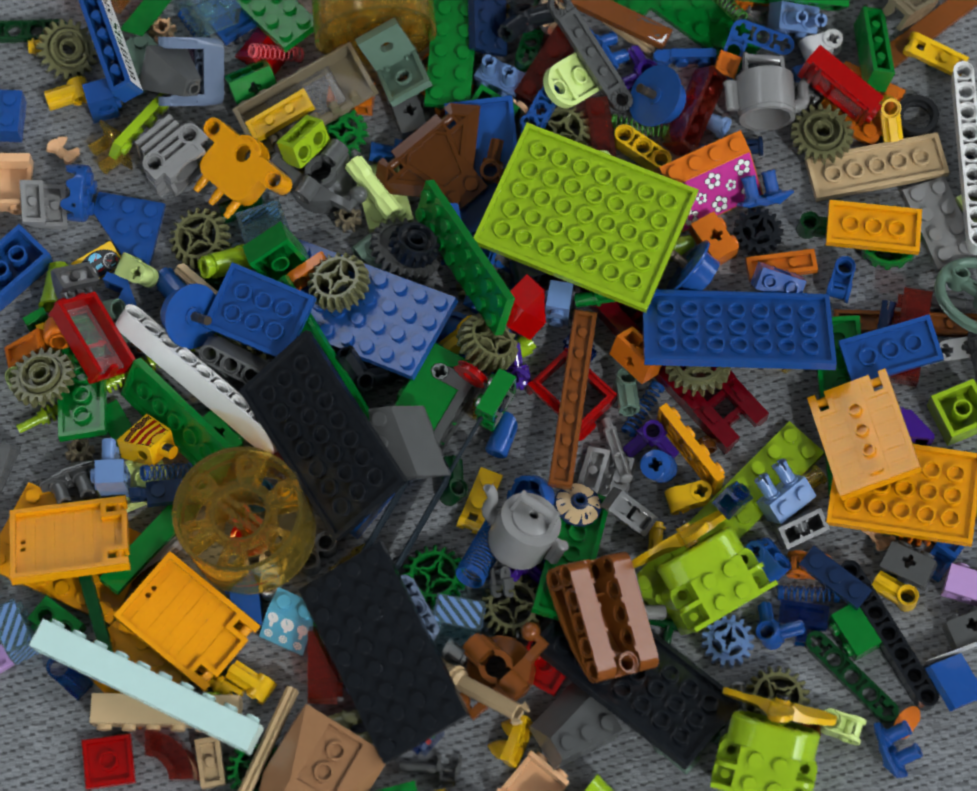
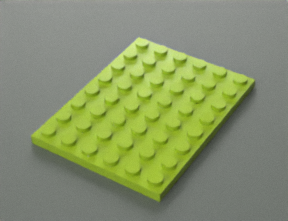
M527 122L473 238L484 249L646 313L699 189Z

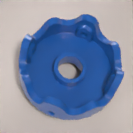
M68 164L66 165V171L75 174V176L66 181V185L70 189V196L62 199L60 205L63 209L71 211L67 214V220L86 222L89 216L94 214V202L92 200L93 194L97 192V181L94 180V174L89 165Z

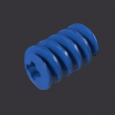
M651 450L641 459L640 468L642 473L653 481L668 483L676 476L677 464L675 459L663 451Z

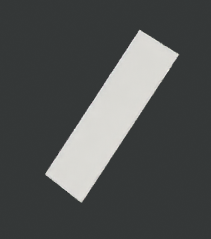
M977 642L929 659L923 666L977 646Z

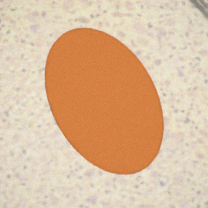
M910 706L903 710L897 717L894 725L906 720L913 732L920 721L921 713L919 708Z

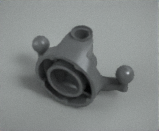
M332 139L302 169L292 168L283 161L277 143L275 144V153L270 158V161L292 180L291 190L295 200L305 210L316 214H329L343 209L350 213L356 204L366 201L368 197L367 190L360 185L354 186V179L345 169L346 164L350 162L349 149L341 141ZM319 171L331 172L327 178L321 180V184L311 177Z

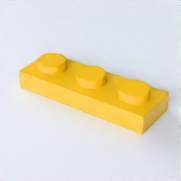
M303 88L249 119L245 124L252 137L262 141L314 111L315 107Z

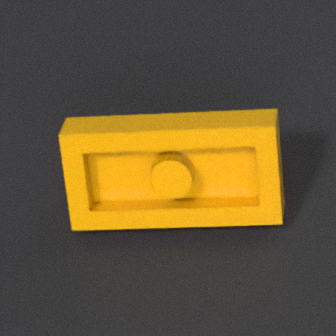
M526 715L520 717L522 723L518 725H512L510 722L512 719L501 723L503 731L509 736L508 740H497L487 744L490 752L496 758L514 769L518 768L532 734L529 727L534 722Z

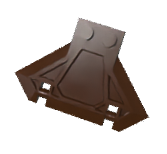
M449 103L444 107L448 114L442 119L437 114L407 137L391 151L395 156L392 160L387 162L384 157L377 162L376 177L385 189L392 195L421 197L425 181L434 180L449 203H458L460 211L484 193L489 187L474 170L481 106ZM452 121H455L456 125L449 130L447 126ZM401 164L403 168L396 173L394 169Z

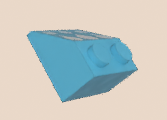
M278 587L267 609L259 637L303 656L315 633L314 621L303 598Z

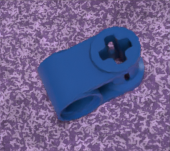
M842 256L836 260L826 290V294H829V297L841 299L844 303H848L856 269L855 261L851 257ZM845 266L850 272L843 273L839 270V267Z
M763 537L746 545V548L754 554H758L755 557L758 562H763L764 567L762 569L769 581H778L791 569L790 561L781 553L770 538Z

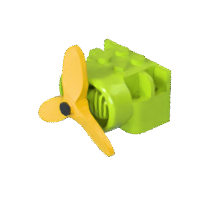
M727 509L716 511L690 525L687 519L681 521L674 526V528H677V533L632 560L633 568H637L683 546L687 548L664 561L657 568L667 587L662 593V602L681 636L698 632L778 585L776 580H768L762 569L764 567L763 562H758L754 553L748 548L743 547L732 527H725L700 541L698 540L699 537L714 529L719 523L729 517Z
M723 687L722 694L763 710L767 716L748 711H735L732 714L728 733H725L720 738L710 776V787L724 791H813L818 768L815 756L820 734L809 727L789 721L833 726L836 725L837 716L820 709L791 703V697L785 694L776 693L777 697L770 699Z

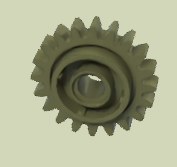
M60 19L58 26L55 22H51V29L45 27L43 29L45 35L40 34L38 36V39L43 43L36 45L37 49L42 50L36 57L44 58L40 66L48 65L46 73L53 70L55 79L60 74L63 81H66L68 75H70V78L76 77L77 74L84 77V71L90 73L92 70L90 65L97 63L92 58L98 56L97 51L93 50L95 46L91 42V34H86L89 29L85 27L82 30L80 28V21L75 26L72 19H69L67 24L64 23L63 19ZM63 45H67L72 49L71 55L64 53Z
M819 103L817 110L810 105L809 112L802 109L801 116H795V123H792L790 138L794 139L793 147L799 146L797 154L806 153L804 160L813 157L814 164L818 159H821L822 164L825 165L827 158L834 163L836 156L842 159L844 152H849V145H852L854 139L852 138L854 129H850L852 121H845L846 113L841 116L838 115L840 108L831 111V104L826 109H823L822 104ZM818 132H824L827 135L821 136L818 134Z
M52 347L46 353L43 348H40L39 354L32 350L30 358L23 355L24 362L15 363L18 370H11L14 376L9 379L12 384L10 387L18 401H22L25 406L30 403L33 408L38 403H40L42 408H45L47 401L54 405V398L63 400L61 393L70 392L67 386L74 385L72 378L76 376L73 371L75 367L67 354L63 355L61 350L54 352Z

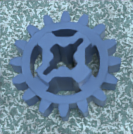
M726 615L723 616L721 621L716 620L713 622V626L710 624L705 627L708 632L702 633V638L706 639V641L702 642L701 647L708 648L704 655H712L711 663L713 664L717 660L720 661L721 668H723L725 663H729L730 668H733L735 661L742 665V657L749 659L751 654L747 650H753L754 645L749 643L754 640V635H748L751 627H743L744 619L736 622L735 615H732L730 620H727ZM721 627H726V629H724L721 632L716 631ZM735 629L741 633L742 637L738 636ZM730 632L731 643L726 650L725 639ZM713 645H717L721 652L718 653ZM734 650L740 651L736 655L729 656Z

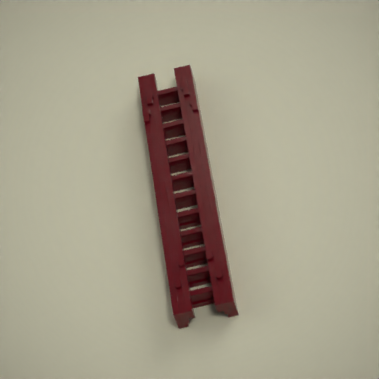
M573 284V290L576 293L590 292ZM619 302L603 303L599 307L597 305L588 306L593 312L597 313L599 319L615 336L632 326L643 335V331L636 325L642 320V311L638 310L629 317L621 309L624 304ZM662 365L658 375L654 377L657 382L665 387L668 394L707 436H711V439H716V446L724 454L732 450L740 439V436L731 426L740 419L739 416L741 414L754 427L761 426L768 419L769 412L744 387L732 371L728 375L727 383H723L720 392L709 401H706L698 391H696L695 396H692L691 390L684 394L682 393L683 386L675 389V381H668L669 374L665 373L666 366ZM680 366L685 371L686 366ZM711 367L712 371L717 369L716 367ZM725 398H728L736 408L726 417L722 418L714 407Z

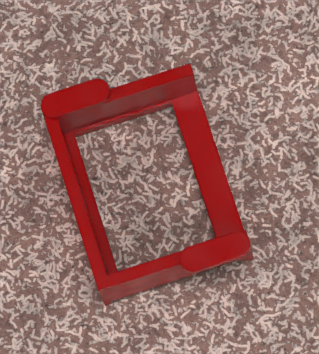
M567 347L539 375L528 383L526 393L529 395L535 393L557 415L559 414L560 401L542 384L567 361ZM590 368L588 382L605 398L582 419L579 441L584 440L596 428L595 422L616 402L617 393Z

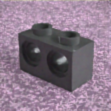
M616 487L612 488L600 505V507L636 534L643 537L648 534L658 520L656 515L623 490Z

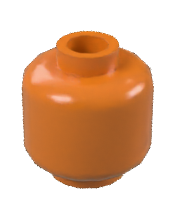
M49 317L43 325L45 344L56 350L68 348L69 345L53 317Z

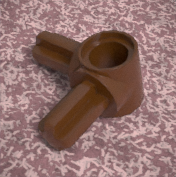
M498 138L491 139L487 158H483L480 166L481 178L488 184H498L505 170L503 162L500 161L504 141ZM488 167H494L497 173L492 177H488L484 174V171Z

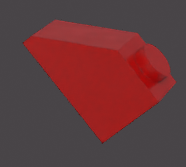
M526 274L510 291L515 301L506 326L531 340L546 324L545 290Z

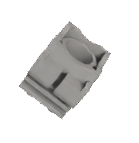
M170 114L165 118H160L154 127L148 132L141 133L135 141L148 183L161 198L168 192L177 197L192 180L202 176L200 162L209 150L207 144L209 138L197 125L186 123L180 127L179 123L176 120L174 121Z

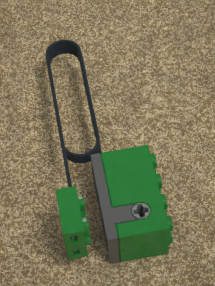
M435 343L414 380L409 379L410 381L407 386H403L399 390L396 398L398 401L395 406H425L435 432L434 436L438 447H441L443 452L480 388L465 381L454 369L458 365L459 360L472 363ZM500 368L496 374L492 373L486 383L487 390L484 394H479L474 404L476 406L474 414L477 417L473 429L450 468L444 459L450 473L454 470L479 425L492 432L495 430L516 394V376ZM445 476L394 564L398 571L447 487L450 476ZM408 480L394 494L361 552L373 545L411 480Z

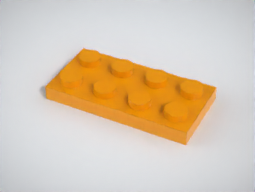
M829 200L825 246L918 255L920 252L922 209Z
M665 403L659 407L657 421L662 424L667 432L666 436L698 477L710 484L714 496L722 489L725 478L724 469L718 462L714 463L707 447L697 442L691 427L685 426L680 420L679 412L674 407L670 408Z

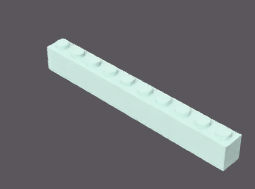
M45 619L42 620L29 644L35 651L251 755L264 730L263 726L259 723V718L249 713L243 716L237 713L238 708L226 702L222 706L215 702L216 698L206 692L200 695L193 691L195 689L193 686L183 681L179 685L173 682V677L165 672L159 671L156 674L150 671L151 666L138 660L137 663L129 661L130 656L119 650L113 653L107 650L108 646L96 639L92 643L86 640L87 635L74 629L73 632L65 630L66 625L55 619H52L51 622Z

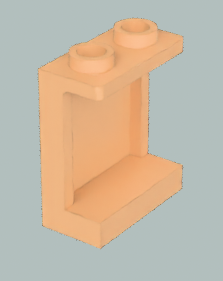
M0 153V212L21 215L19 181L32 180L34 162L30 153Z
M530 750L526 759L501 789L498 788L496 791H565L569 786L568 775L560 768L553 770L548 764L549 761L546 756L541 752L537 751V753H534Z

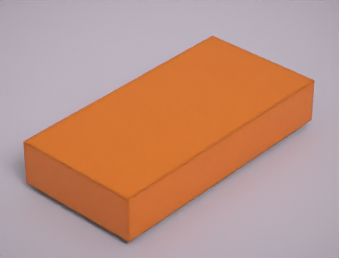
M36 328L4 347L8 368L16 366V362L23 363V355L30 358L32 350L36 354H39L40 348L47 351L43 339V329Z

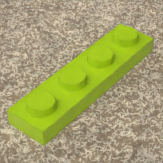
M159 93L116 138L108 156L117 160L121 154L126 155L138 136L145 132L144 130L147 127L150 129L155 124L159 114L164 115L169 106H159V97L165 93Z

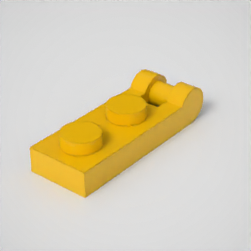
M915 31L910 33L909 43L905 45L902 52L905 56L922 61L952 76L954 66L958 62L968 61L969 57ZM920 44L924 46L923 50L916 48L917 45Z
M480 467L462 514L458 519L457 528L462 530L467 528L477 535L485 521L482 514V506L487 499V495L483 486L493 484L498 491L503 475ZM470 514L478 517L476 522L468 519Z

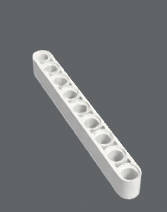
M960 61L954 66L951 88L966 247L971 254L977 255V243L973 241V239H977V222L971 220V218H977V201H972L969 198L972 196L977 198V180H970L967 177L974 176L977 178V95L974 68L971 63ZM958 74H965L967 77H961ZM960 94H966V95H968L969 97H966V98H965V97H962ZM962 114H968L970 118H965ZM968 134L971 135L973 138L968 139L963 135ZM966 155H972L975 159H968Z
M132 304L125 306L115 323L122 335L262 454L273 456L276 453V447L242 394L186 347L182 348L173 343L166 330L142 309Z

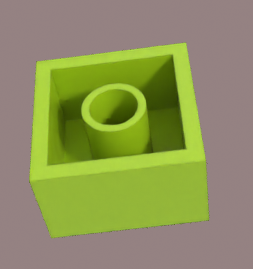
M974 379L930 397L926 406L947 446L977 434V384Z

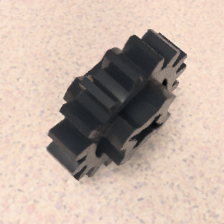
M757 207L756 212L748 208L747 215L741 212L740 220H735V228H733V235H737L735 237L738 243L741 242L739 249L747 248V255L754 251L756 256H759L760 252H763L765 255L769 254V249L775 251L777 244L781 243L782 238L780 236L783 235V229L780 228L782 221H775L776 213L770 216L768 214L769 209L761 212L760 207ZM760 226H762L761 231L757 234L756 237H754L755 232L759 230Z

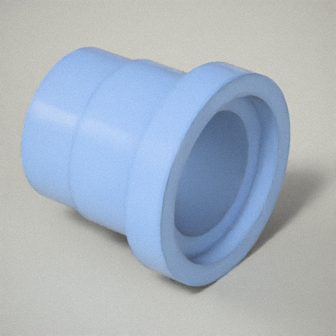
M711 112L705 119L704 128L722 139L728 132L732 120L727 116L722 117Z

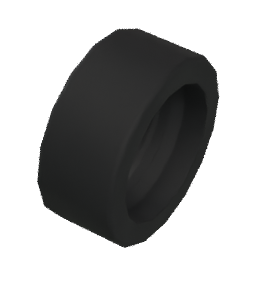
M911 95L900 102L903 136L910 138L934 132L939 120V111L933 100L922 95ZM909 107L922 108L929 114L930 121L925 127H912L904 120V112Z

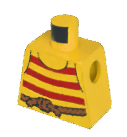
M148 414L117 439L121 458L149 466L156 465L164 457L172 460L178 453V448L174 444L170 428Z

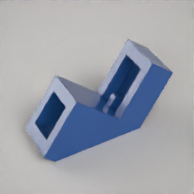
M106 272L103 278L106 288L120 293L118 298L122 299L126 305L132 304L137 306L128 280Z

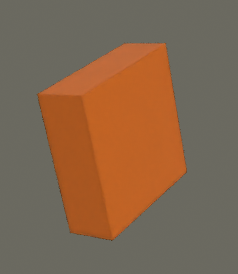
M720 50L713 72L734 79L742 57Z

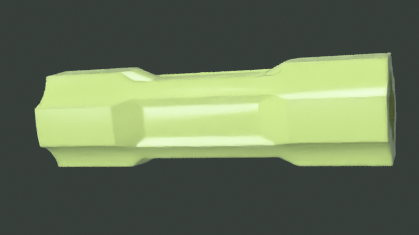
M356 156L346 164V171L355 182L367 190L369 198L385 220H391L401 212V205L385 189L362 156Z

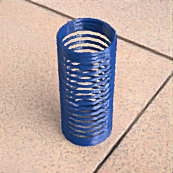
M486 520L483 522L455 571L459 581L472 588L483 586L491 568L497 562L495 556H492L490 548L485 546H489L487 542L491 527L488 526L489 523ZM461 568L463 569V571H464L469 577H471V578H473V579H476V580H481V581L478 582V581H474V580L468 578V577L462 572ZM464 568H466L471 574L478 576L480 578H476L470 575Z

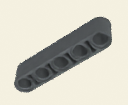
M217 335L208 337L199 350V357L203 362L245 384L256 375L251 369L259 373L270 363Z

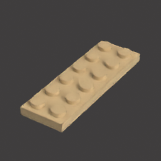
M938 132L905 138L896 142H884L849 149L848 153L844 152L842 159L836 156L834 163L827 158L825 165L822 164L821 159H818L815 164L813 163V157L805 160L816 202L937 179L943 176L948 177L950 173Z

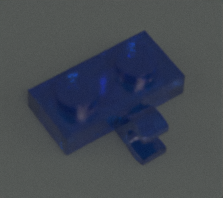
M781 599L778 622L782 625L802 620L805 626V633L795 636L794 645L804 647L807 629L826 632L829 606Z

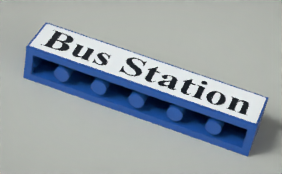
M79 0L111 93L124 103L143 93L111 1Z

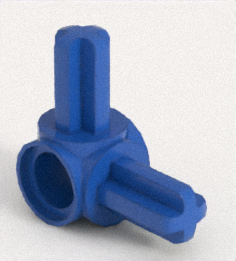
M763 601L758 605L760 622L757 624L756 635L766 649H778L785 642L786 638L805 633V626L802 620L781 625L780 622L774 620L772 604L770 602ZM769 633H773L771 637L766 638Z

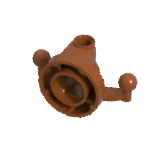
M527 622L521 629V634L525 640L536 642L530 650L513 637L502 635L489 637L476 633L462 647L468 659L466 667L468 677L514 701H518L527 694L533 685L536 672L534 662L548 647L549 643L540 635V627L535 622ZM494 656L502 657L506 662V667L510 669L501 680L488 675L486 665ZM459 692L470 713L469 717L473 721L489 708L480 702L472 707L470 705V697Z

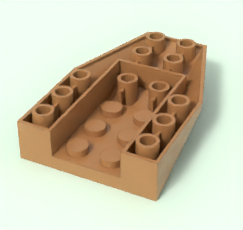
M305 704L299 710L263 771L259 791H369L385 764H383L374 745L308 704Z

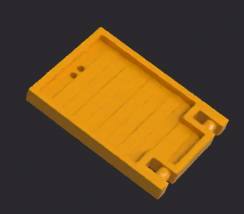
M886 369L878 371L879 377L870 379L869 375L826 390L824 391L825 397L818 400L815 395L807 398L842 501L922 472ZM879 386H883V388L880 389V390H877V391L874 390V388H877V387H879ZM829 406V409L821 411V408Z
M126 495L10 510V580L12 585L131 570L130 560L127 556L130 555Z
M171 551L166 554L113 615L118 622L203 692L209 689L210 684L208 682L212 677L217 679L248 643L249 640L246 637L251 632L255 634L260 628L257 622ZM238 621L244 625L240 631L234 628ZM200 666L206 670L201 676L196 673Z

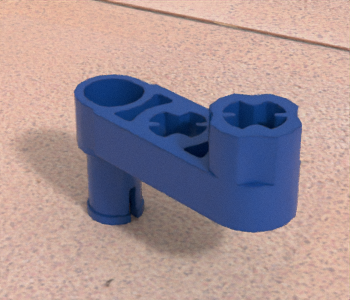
M554 85L556 92L560 94L559 88ZM544 86L537 93L527 114L523 115L520 119L521 134L527 122L544 129L557 106L547 96ZM540 108H544L545 114L541 112V115H538L536 109L540 111Z

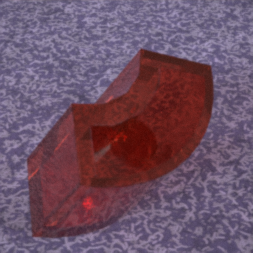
M145 730V756L160 760L168 771L169 780L175 782L200 781L197 762L191 751L182 742L161 732Z

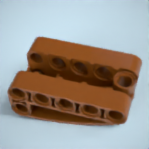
M623 551L604 555L594 560L587 559L567 563L547 572V585L558 619L579 665L590 682L597 683L619 678L658 666V652L633 564L627 552Z

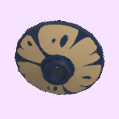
M573 483L572 490L560 489L556 494L555 509L561 513L560 518L565 523L575 527H584L592 524L599 517L601 501L597 493L589 486ZM576 499L581 500L583 503H578Z

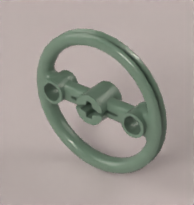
M977 257L959 258L949 262L939 271L934 285L935 297L939 306L952 321L969 332L977 334V321L960 312L953 305L946 292V282L947 286L953 291L961 292L964 290L975 297L973 306L977 310V282L970 278L971 274L968 270L977 269Z

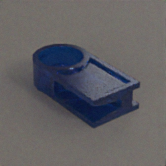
M51 658L48 660L46 665L47 673L77 701L94 685L86 675L70 667L67 668L63 675L54 676L51 674L50 668L55 660Z

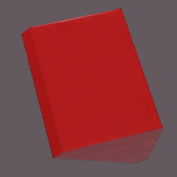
M258 27L235 55V58L247 65H251L262 60L261 57L259 59L257 57H249L248 47L251 43L273 46L277 44ZM258 47V55H257L258 57L260 56V48H259V47ZM264 47L262 50V57H264L265 55ZM269 48L267 49V53H266V54H267V58L269 57V54H270ZM274 48L272 49V52H271V57H272V58L274 57ZM277 49V51H276V58L278 59V57H279V50ZM283 50L281 51V59H283L284 56ZM288 52L285 54L286 59H288ZM264 58L271 66L274 76L286 62L285 59L281 61L280 58L279 60Z

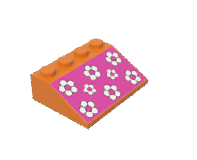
M741 130L653 170L655 173L699 189L682 232L689 230L691 223L714 211L719 216L736 208V204L744 201L746 197L741 181L743 177L755 175L759 195H763L750 149Z

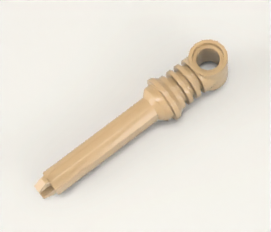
M442 658L459 692L512 719L510 721L512 725L522 723L520 717L524 710L528 713L530 712L526 702L522 705L468 677L465 667L453 665Z

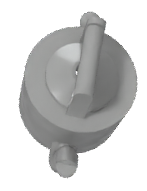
M743 52L742 72L735 80L723 82L726 109L728 111H737L740 124L747 129L755 131L781 129L790 125L795 120L796 113H800L802 109L805 110L809 105L808 86L810 84L807 83L805 77L800 79L797 91L798 96L795 99L793 73L785 68L783 55H761ZM748 63H760V64H775V65H778V66H770V65H768V66H758V67H753V68L748 69Z
M493 484L484 485L483 489L487 499L483 503L482 514L485 520L491 524L488 533V544L495 558L502 564L517 570L533 568L542 562L543 559L548 560L551 564H557L569 547L565 540L557 538L561 530V513L545 498L533 493H526L527 491L525 490L522 493L509 497L498 512L496 506L499 498Z

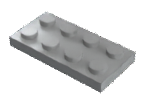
M945 176L902 190L901 193L908 208L922 209L921 238L936 272H939L943 266L953 260L964 257H977V255H973L967 250L964 218Z

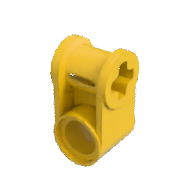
M699 480L665 490L664 494L671 515H678L680 511L685 513L689 510L705 506L711 499L712 488L710 484ZM697 490H701L702 493H705L704 497H701L699 494H697Z

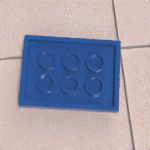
M232 262L207 316L211 317L212 322L210 325L202 324V326L276 357L301 334L317 298Z

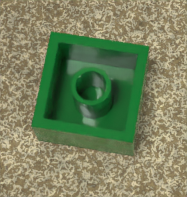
M281 221L242 246L249 265L257 273L276 281L309 259L305 247Z

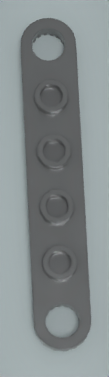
M548 0L547 7L611 108L617 112L629 109L633 103L632 94H630L624 81L577 8L574 7L570 0H562L565 6L560 11L555 8L554 0ZM618 94H622L626 98L624 106L617 104L615 98Z

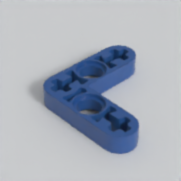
M738 19L731 27L723 50L727 52V48L730 45L736 44L740 47V54L738 56L742 57L747 43L781 55H787L794 49V40L785 33L746 19ZM742 23H745V28L751 31L752 26L757 27L753 33V40L747 39L750 36L748 33H742V36L738 35V30L735 29L736 25L740 26ZM764 30L769 33L770 37L766 43H759L757 41L756 35L759 31ZM773 34L778 35L776 40L779 41L787 38L790 48H785L784 51H781V46L775 43L773 48L769 47L773 41ZM716 73L717 78L722 82L733 80V78L727 76L723 78L722 74Z

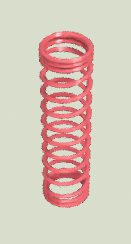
M251 43L248 47L250 58L257 57L259 59L261 57L264 59L266 57V59L271 58V60L274 58L279 60L280 58L281 61L285 59V61L290 60L291 62L293 60L301 62L304 59V50L301 47L290 49L288 51V59L285 58V52L283 59H281L282 49L280 50L277 45ZM258 47L260 48V56H259V57L257 56V55H258ZM263 47H264V49H265V55H264V57H262ZM269 48L270 54H269V57L267 58V54H266V53H267V49ZM274 48V57L272 58V57H271V52H272V49ZM277 49L279 50V57H278V59L276 58V51H277ZM291 50L293 51V58H292V60H290V52H291Z

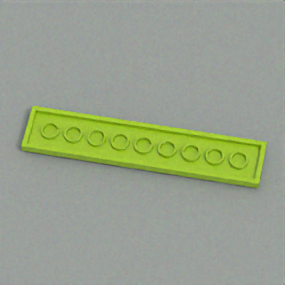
M789 421L688 522L690 525L716 511L727 509L729 517L719 523L714 529L699 537L698 540L700 541L728 526L734 529L740 540L764 516L756 503L763 494L754 482L755 478H759V475L762 473H768L774 486L778 485L781 480L772 468V465L774 463L777 464V461L780 459H786L793 474L803 476L825 452ZM685 546L650 561L637 574L643 601L647 605H664L662 593L667 587L657 568L664 561L687 549Z

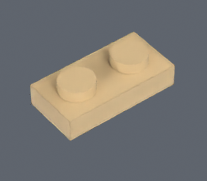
M213 737L194 740L201 789L226 786L221 742Z

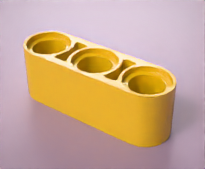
M622 124L615 129V148L643 168L653 171L663 166L658 165L657 161H663L666 164L671 162L672 157L667 150L630 125ZM626 136L629 139L621 140L619 137ZM638 149H646L647 152L641 153Z

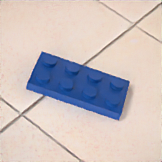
M930 314L838 341L850 381L869 375L870 379L879 377L878 371L886 369L888 375L891 376L944 360Z

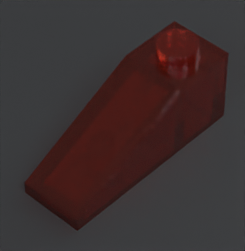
M607 96L585 99L584 113L585 118L588 119L591 148L606 150L616 157Z
M310 626L308 629V704H337L339 697H343V682H339V674L315 626Z

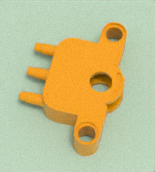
M216 117L209 118L205 122L203 127L204 133L214 143L200 162L202 176L196 182L193 190L197 193L200 192L210 181L217 187L208 200L210 205L214 206L224 194L233 201L223 214L225 218L229 219L240 205H253L267 188L279 195H286L290 192L292 180L269 160L270 154L265 144L249 135H240L232 127ZM251 151L249 158L245 161L247 153Z

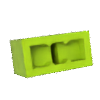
M305 115L276 143L283 160L291 166L302 169L330 142V138L323 120Z

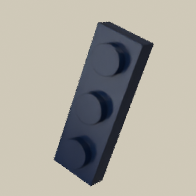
M815 546L811 548L799 563L801 569L855 610L859 609L872 592L871 588Z

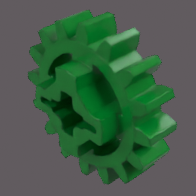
M354 109L351 113L348 112L325 125L329 138L332 137L344 143L349 149L348 154L350 157L353 156V150L361 151L359 148L360 144L365 146L367 144L363 137H369L368 132L364 131L368 128L366 122H363L364 118L362 115L357 116V112ZM350 120L354 121L358 128L351 126Z

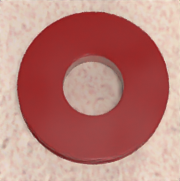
M459 360L458 365L454 367L460 377L475 387L484 388L483 383L488 381L487 377L478 368L466 361Z

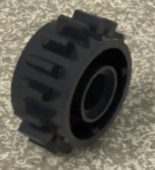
M405 222L402 226L397 225L389 238L388 246L392 248L390 253L393 254L398 262L410 268H425L426 264L431 265L439 253L440 244L437 243L438 237L435 236L430 228L421 223Z

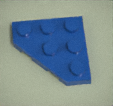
M98 192L94 206V216L106 231L121 255L123 252H126L151 266L166 208L165 203Z

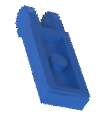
M659 49L653 53V61L657 65L669 66L670 64H675L676 67L680 68L687 67L689 64L709 67L711 64H715L716 49Z

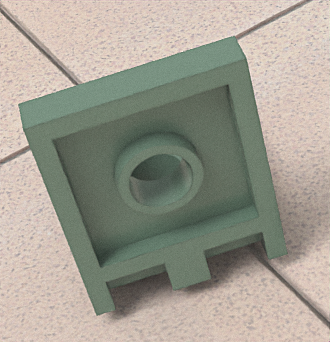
M395 17L355 39L363 54L376 70L387 98L393 107L432 86V82L416 47ZM389 42V44H387L386 46H381L382 44ZM409 75L406 80L401 81L403 76Z

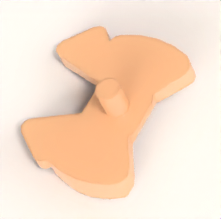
M513 98V103L520 107L521 114L518 117L521 119L523 115L527 114L529 109L520 100L517 102Z
M58 137L49 141L46 151L56 154L59 159H63L66 165L72 164L80 155L79 148L71 150L63 148L67 142V137Z
M861 530L869 535L872 542L875 543L877 551L888 549L891 542H895L896 539L895 536H883L881 533Z

